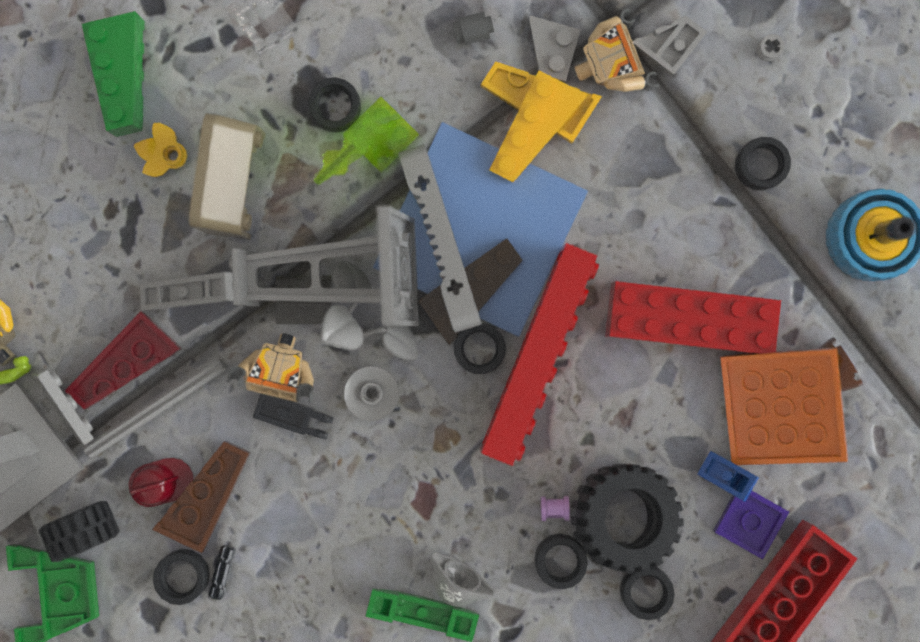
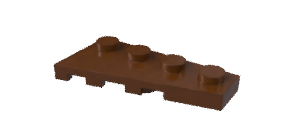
M224 441L152 530L200 553L204 552L251 452L228 441Z

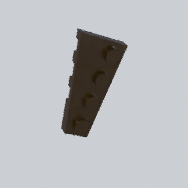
M507 238L464 268L478 312L523 261ZM454 284L453 290L449 292H453L454 295L460 294L459 289L463 287H459L458 284ZM440 285L418 300V302L450 345L459 332H454Z

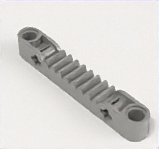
M423 144L399 152L408 187L421 209L420 214L424 219L423 223L427 229L426 233L431 240L430 245L435 250L433 255L436 260H439L436 262L439 270H442L439 273L443 280L441 292L454 332L457 333L482 325L426 147ZM425 182L427 190L421 191V183ZM454 284H458L459 287H463L459 289L460 294L454 295L453 292H449L453 290Z

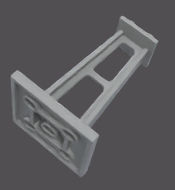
M377 206L378 236L258 254L257 252L234 248L232 249V256L229 258V267L231 272H233L234 305L259 307V301L381 304L382 326H419L415 219L390 206ZM379 252L381 289H328L322 286L321 262L324 259ZM308 261L311 264L312 284L309 288L259 287L258 269L260 267Z
M15 383L0 395V533H2L85 469L21 383Z

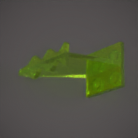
M380 96L343 133L344 146L340 150H327L323 154V167L319 170L313 181L320 185L333 175H345L348 172V165L362 156L382 173L399 156L398 153L404 151L419 136V133Z

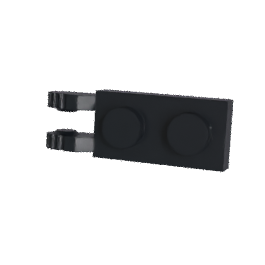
M260 394L252 417L302 435L308 434L325 440L328 437V433L321 429L308 427L311 417L327 424L332 423L334 419L330 415L314 411V408L265 394Z

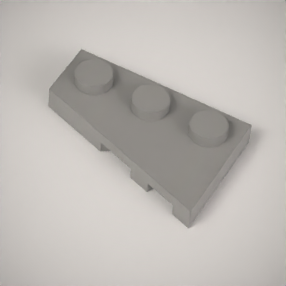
M36 368L30 372L31 378L34 381L39 380L43 385V394L54 407L57 406L59 408V411H57L59 416L78 442L86 445L94 438L90 434L93 430L91 424L85 417L80 418L75 411L78 406L70 394L66 396L59 388L63 384L54 371L49 373L48 370Z

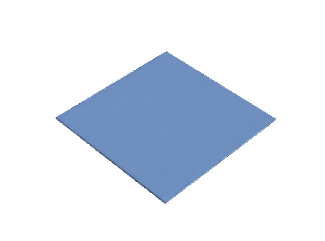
M442 122L428 150V156L464 268L506 238L523 260L479 310L480 319L519 337L588 191L532 164H529L514 182H511L489 170L499 151L498 148ZM425 182L421 183V191L427 190ZM409 190L400 212L415 219L417 285L419 290L428 294L442 284L443 280L439 274L442 270H439L436 262L439 260H436L433 255L435 250L430 245L431 240L426 233L427 229L423 223L424 219L420 214L421 209ZM379 255L373 266L378 271H380Z

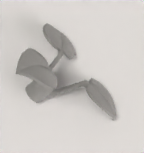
M340 260L338 262V265L333 270V282L336 289H371L368 278L357 266L347 261ZM352 303L348 309L340 305H334L326 312L321 329V344L354 350L361 346L364 337L381 333L383 334L382 344L391 354L409 361L417 359L418 349L414 335L409 327L385 326V328L379 327L362 332V329L356 323V319L352 318L351 315L358 303Z

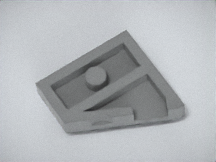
M530 15L529 27L531 28L538 71L540 70L565 83L580 29Z
M685 15L667 26L664 25L642 38L635 39L633 44L638 52L672 77L707 31Z

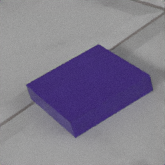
M751 491L746 502L732 495L713 531L757 557L764 559L789 511L754 491Z

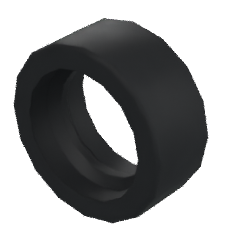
M337 77L325 78L318 82L310 92L308 99L309 112L316 124L324 130L342 132L351 128L359 119L361 112L360 97L354 86L345 79ZM334 89L346 93L351 102V108L347 116L337 121L326 119L319 109L320 98L327 91Z
M759 137L751 140L739 150L735 159V172L738 179L744 186L752 190L765 191L779 185L786 179L791 169V157L788 149L781 141L772 137ZM759 148H766L772 151L778 161L776 174L766 180L753 177L747 167V159L750 153Z
M482 323V325L459 332L454 342V354L457 362L464 370L473 374H486L494 371L502 363L505 356L506 344L502 334L494 326L487 323ZM477 332L488 334L496 345L494 357L483 365L470 362L464 354L466 339L471 334Z
M554 534L541 541L537 547L534 558L536 570L542 581L550 587L557 589L572 588L581 582L585 576L588 560L586 554L580 548L581 544L570 535ZM554 546H568L576 554V568L570 575L556 577L546 569L545 556Z
M180 549L173 551L159 561L154 570L153 584L155 591L161 599L169 604L183 605L191 603L203 593L208 585L210 574L208 565L203 557L193 550ZM186 561L196 570L197 583L189 592L179 593L168 585L166 571L172 563Z
M649 566V571L646 572L634 571L633 574L626 573L621 580L619 589L621 600L629 612L637 618L644 620L659 619L665 615L673 605L675 596L673 583L664 571L653 566ZM642 576L656 578L663 588L661 600L650 608L640 607L633 601L631 596L633 583Z

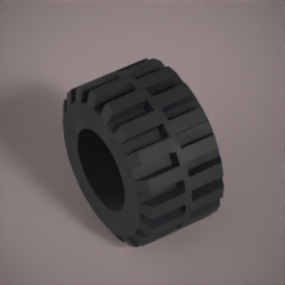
M99 501L43 525L38 532L51 562H60L116 537L120 530L108 502Z

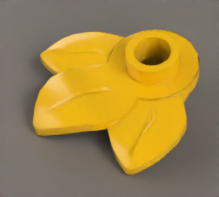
M153 123V138L134 144L138 155L147 161L142 173L151 177L162 176L169 169H178L187 160V151L184 146L177 142L176 133L162 123ZM176 151L178 153L177 159L171 160L170 154Z

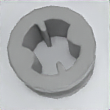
M776 34L765 36L757 46L758 56L764 61H774L783 53L785 48L784 41ZM774 43L776 46L774 50L777 52L771 51L768 53L765 49L768 45Z

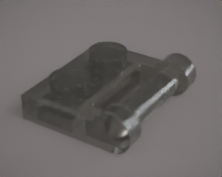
M276 275L275 288H309L312 284L311 278H286L285 275ZM331 275L322 276L321 283L324 288L332 289ZM276 301V324H322L326 312L332 307V302Z

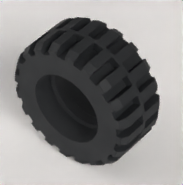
M613 464V466H605L598 469L597 474H590L586 478V485L579 486L576 491L579 494V498L572 502L571 508L575 509V516H571V525L576 526L577 531L573 532L576 541L581 542L580 548L585 554L590 555L593 561L615 571L633 574L634 571L640 573L649 571V566L658 567L663 563V556L670 557L674 552V549L671 547L673 542L679 543L682 536L677 534L678 527L684 526V519L679 518V511H683L681 502L675 501L674 497L678 493L674 487L667 486L668 480L663 475H657L655 470L649 467H641L640 465ZM622 491L637 493L643 500L647 510V523L643 533L638 539L629 544H620L614 541L609 535L605 524L608 504L614 496Z

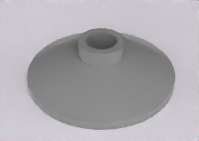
M368 366L355 371L347 380L344 388V399L348 409L357 418L365 421H377L387 417L396 407L399 398V389L394 377L388 371L375 366ZM370 388L376 389V398L368 397L367 391Z

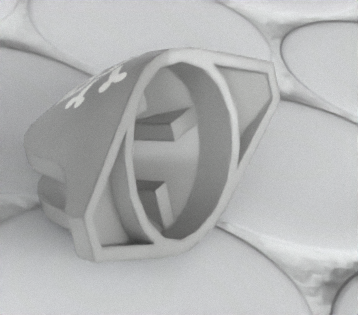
M438 552L432 554L430 561L434 572L429 580L435 585L438 596L445 603L455 607H463L472 601L491 599L496 591L473 568Z

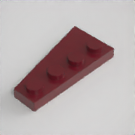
M140 311L68 386L65 392L70 394L74 401L84 410L89 409L182 350V348L147 314Z

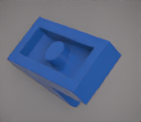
M712 451L709 452L697 475L746 502L759 479L756 475Z

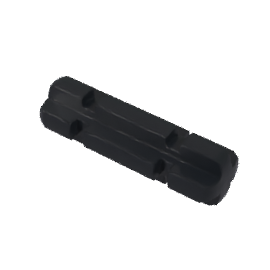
M229 545L220 547L218 554L220 559L216 562L212 578L213 584L210 586L208 594L212 599L221 600L225 595L226 587L224 586L228 583L232 567L231 560L234 559L236 551L235 547Z

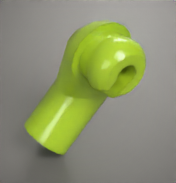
M27 356L14 358L13 364L15 368L0 371V385L12 383L27 374L31 369L29 358Z

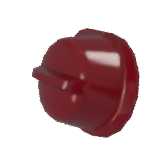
M165 458L144 464L136 468L131 474L128 483L129 492L139 505L145 507H156L173 502L181 496L186 487L193 481V472L188 464L177 458Z

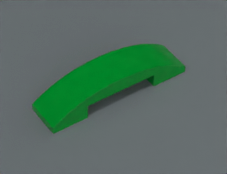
M372 588L365 617L390 623L394 620L444 632L446 636L473 642L479 614L462 607L451 606L445 602L419 595Z

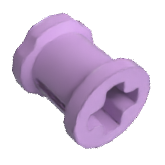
M564 496L563 499H546V497H541V520L564 518L565 521H569V497Z

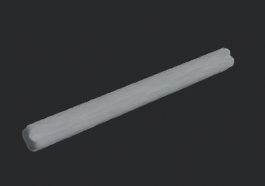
M220 359L213 360L84 445V452L89 458L96 457L226 370L225 365Z

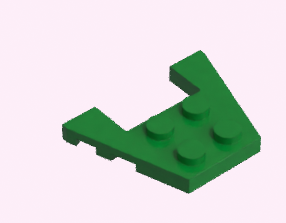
M17 544L6 546L8 571L37 568L42 615L41 624L23 625L14 628L15 642H46L55 636L68 632L100 616L94 561L70 557L60 562H51L45 550Z

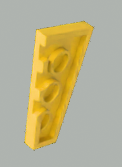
M495 61L481 83V87L519 111L536 76L529 74L527 71ZM583 92L588 95L587 98L555 134L572 144L602 96Z
M539 70L489 170L514 182L588 95Z

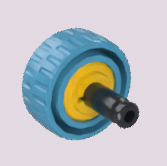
M883 188L860 192L843 201L832 213L826 229V246L834 264L845 274L862 281H884L908 272L920 259V209L906 195L895 190H885Z

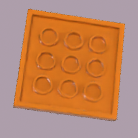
M837 348L725 355L720 357L732 463L736 465L848 461Z

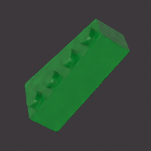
M136 11L82 23L106 131L115 137L143 131L142 81H144V71L142 70V58L144 55L143 31H145V21Z

